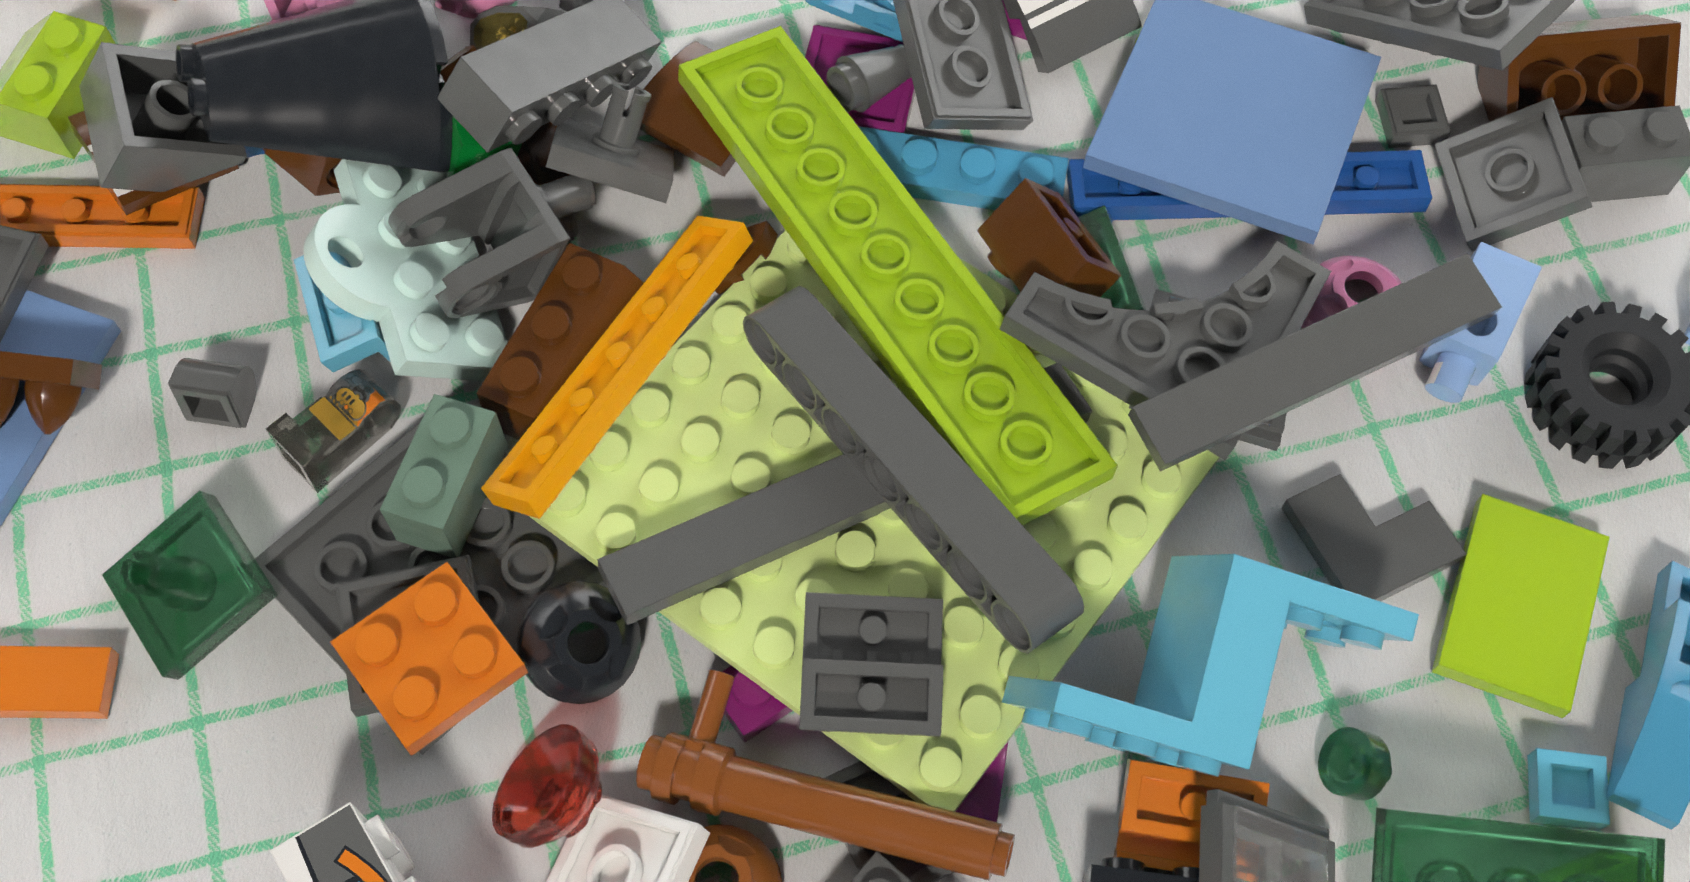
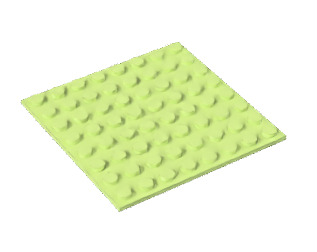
M786 230L777 238L768 258L765 260L761 255L741 275L744 280L733 283L671 347L664 359L654 369L631 402L621 412L540 519L529 516L597 567V559L843 454L761 361L746 338L743 329L744 317L797 286H802L812 293L900 390ZM959 258L1005 317L1017 299V294ZM1027 346L1043 368L1057 363ZM1063 367L1092 409L1090 418L1086 423L1114 459L1118 467L1113 479L1023 525L1076 585L1084 604L1082 615L1028 654L1015 649L1001 635L891 508L659 611V613L800 716L806 592L943 599L941 737L821 732L916 802L956 812L1022 723L1025 709L1002 703L1008 677L1016 676L1054 681L1220 457L1206 450L1160 472L1128 416L1131 410L1129 404Z

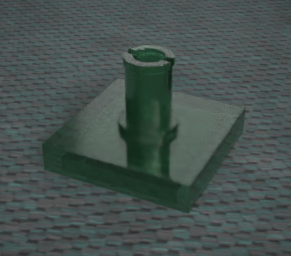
M198 491L102 574L161 676L176 680L183 677L278 596L216 496L202 491Z

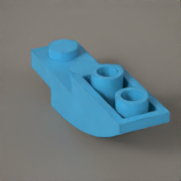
M1671 561L1657 575L1641 673L1635 681L1625 688L1606 794L1607 800L1670 830L1679 825L1690 802V568L1675 561Z

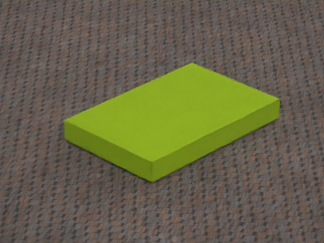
M1482 493L1474 505L1463 548L1466 555L1459 563L1431 672L1563 719L1572 709L1610 537Z

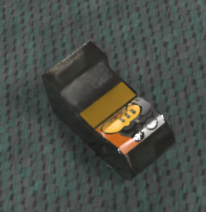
M357 369L342 376L332 385L326 396L318 398L293 419L285 413L269 425L266 431L282 458L318 493L393 428L399 418L401 405L368 372Z

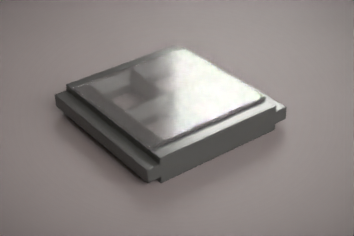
M1219 789L1207 791V803L1201 806L1199 882H1335V842L1329 840V829Z

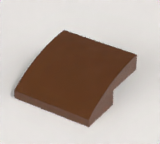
M694 41L675 55L644 87L643 90L651 94V99L647 103L640 130L725 177L736 160L678 81L679 64L713 52L710 48Z

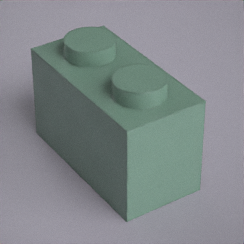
M433 395L380 508L397 541L451 558L460 556L486 498L481 487L500 465L508 448L496 412L441 395Z

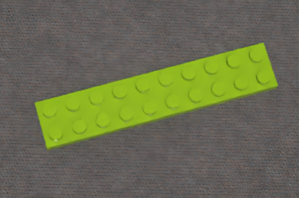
M781 26L679 64L678 81L900 390L1022 526L1113 479L1118 467L1117 463L1028 347L1000 330L1004 316Z

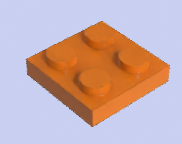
M448 562L442 564L330 641L411 756L528 673L523 661Z

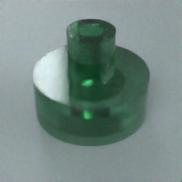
M1343 727L1330 734L1323 743L1318 757V772L1323 785L1331 793L1353 800L1365 801L1379 794L1390 780L1392 775L1391 756L1386 743L1379 736L1357 728Z

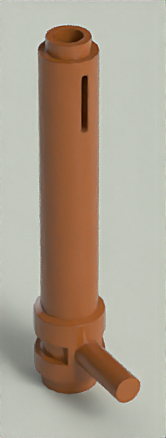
M708 671L689 736L670 732L666 737L652 735L645 743L639 759L636 776L637 787L650 791L651 798L656 801L675 805L679 800H684L690 803L692 810L717 816L722 811L988 881L992 874L1005 877L1008 871L1015 835L1003 832V825L1001 823L736 756L734 748L717 744L716 739L735 679L732 675L724 672Z

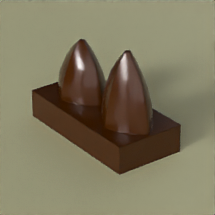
M0 351V426L6 420L15 403L20 381H25V401L31 417L44 434H52L70 418L78 405L82 388L99 390L102 364L76 359Z

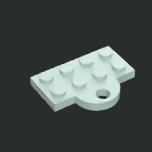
M341 159L334 169V174L344 205L327 210L311 229L304 243V260L312 280L328 299L343 310L357 317L379 322L394 375L484 381L508 343L497 310L460 318H449L435 295L446 288L442 281L446 275L479 257L473 237L416 247H405L388 224L390 214L401 202L448 178L447 173ZM329 251L344 257L349 262L351 268L343 266L334 260Z

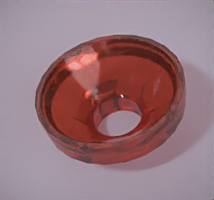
M559 724L551 727L534 738L513 761L497 790L492 809V823L496 833L522 848L539 847L561 839L564 836L570 838L579 833L588 824L591 812L602 797V784L599 781L600 764L597 748L582 731L569 724Z

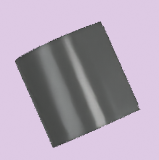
M192 358L181 359L175 366L168 385L184 418L187 421L246 428L256 395V381L253 370L248 366Z

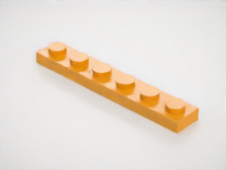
M697 216L481 487L493 505L538 519L543 516L753 242L744 222Z

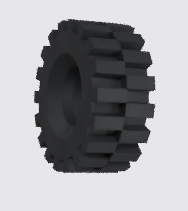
M1601 302L1594 313L1590 306L1587 305L1577 309L1571 318L1566 316L1530 362L1532 366L1525 376L1524 384L1532 386L1525 395L1527 408L1540 407V411L1534 417L1533 422L1539 431L1549 426L1554 430L1555 435L1549 442L1559 451L1567 442L1577 448L1572 457L1577 461L1585 464L1592 455L1599 456V468L1613 469L1623 459L1627 469L1639 466L1646 458L1651 461L1659 456L1690 425V352L1685 353L1681 348L1689 338L1680 329L1672 335L1662 329V326L1668 319L1658 313H1655L1648 321L1640 317L1642 307L1629 303L1621 313H1617L1615 302ZM1603 372L1619 379L1628 388L1632 396V404H1617L1604 398L1594 388L1590 380V373Z

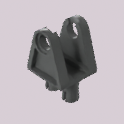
M508 148L407 198L392 211L388 224L405 247H416L480 236L486 245L492 246L493 250L458 267L442 279L446 288L435 295L449 318H460L533 301L557 264L567 243L574 241V237L578 235V226L573 213L589 210L593 207L592 204H595L596 201L595 190L590 180L574 175H568L542 185H537L533 182L512 148Z

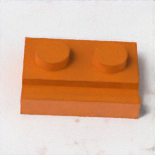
M1127 759L1118 821L1119 829L1113 857L1135 859L1143 862L1145 867L1172 871L1177 867L1199 868L1201 806L1207 803V791L1219 789L1267 807L1270 783L1225 775L1216 777L1190 769ZM1235 838L1234 877L1247 882H1257L1258 845Z

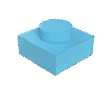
M1536 748L1527 755L1529 818L1531 823L1600 831L1610 825L1609 800L1606 799L1608 789L1606 756Z

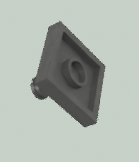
M614 82L602 128L568 118L556 127L546 163L547 168L663 203L667 202L673 183L674 150L637 139L647 103L651 99L649 92L635 87L628 110H625L624 107L629 94L630 84Z

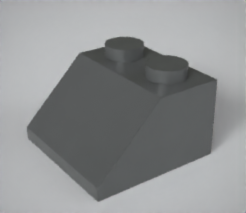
M101 42L79 86L101 188L164 192L242 164L247 157L245 147L242 145L209 141L201 116L191 115L188 104V82H180L177 76L176 51Z

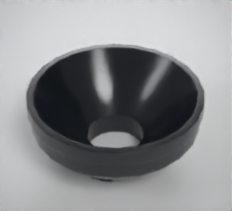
M585 581L562 583L538 596L525 611L517 636L518 656L525 664L528 671L526 676L533 686L550 698L572 704L596 702L610 696L623 686L635 669L641 647L638 622L626 625L608 588L597 583ZM582 622L596 624L604 632L606 638L603 654L596 661L589 664H583L575 660L571 656L567 645L570 632Z

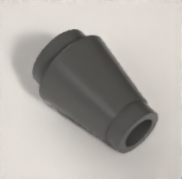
M900 44L895 47L841 56L838 58L836 65L829 68L827 72L828 88L846 112L852 110L858 112L866 111L906 82L907 79L912 78L904 45Z

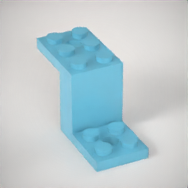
M1237 554L1172 556L1134 704L1061 682L1016 676L1008 677L1002 703L1025 709L1022 718L1023 723L1058 733L1065 732L1085 738L1084 741L1118 751H1129L1147 756L1146 759L1168 766L1190 769L1219 777L1222 764L1250 769L1283 630L1287 628V624L1306 629L1304 638L1320 644L1345 648V644L1349 643L1368 649L1382 650L1384 640L1413 641L1419 614Z

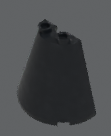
M343 0L191 43L190 45L178 44L176 47L175 60L178 79L180 82H188L190 113L192 116H201L209 141L434 172H449L453 115L437 99L445 84L440 74L442 65L446 66L448 59L441 27L430 0Z

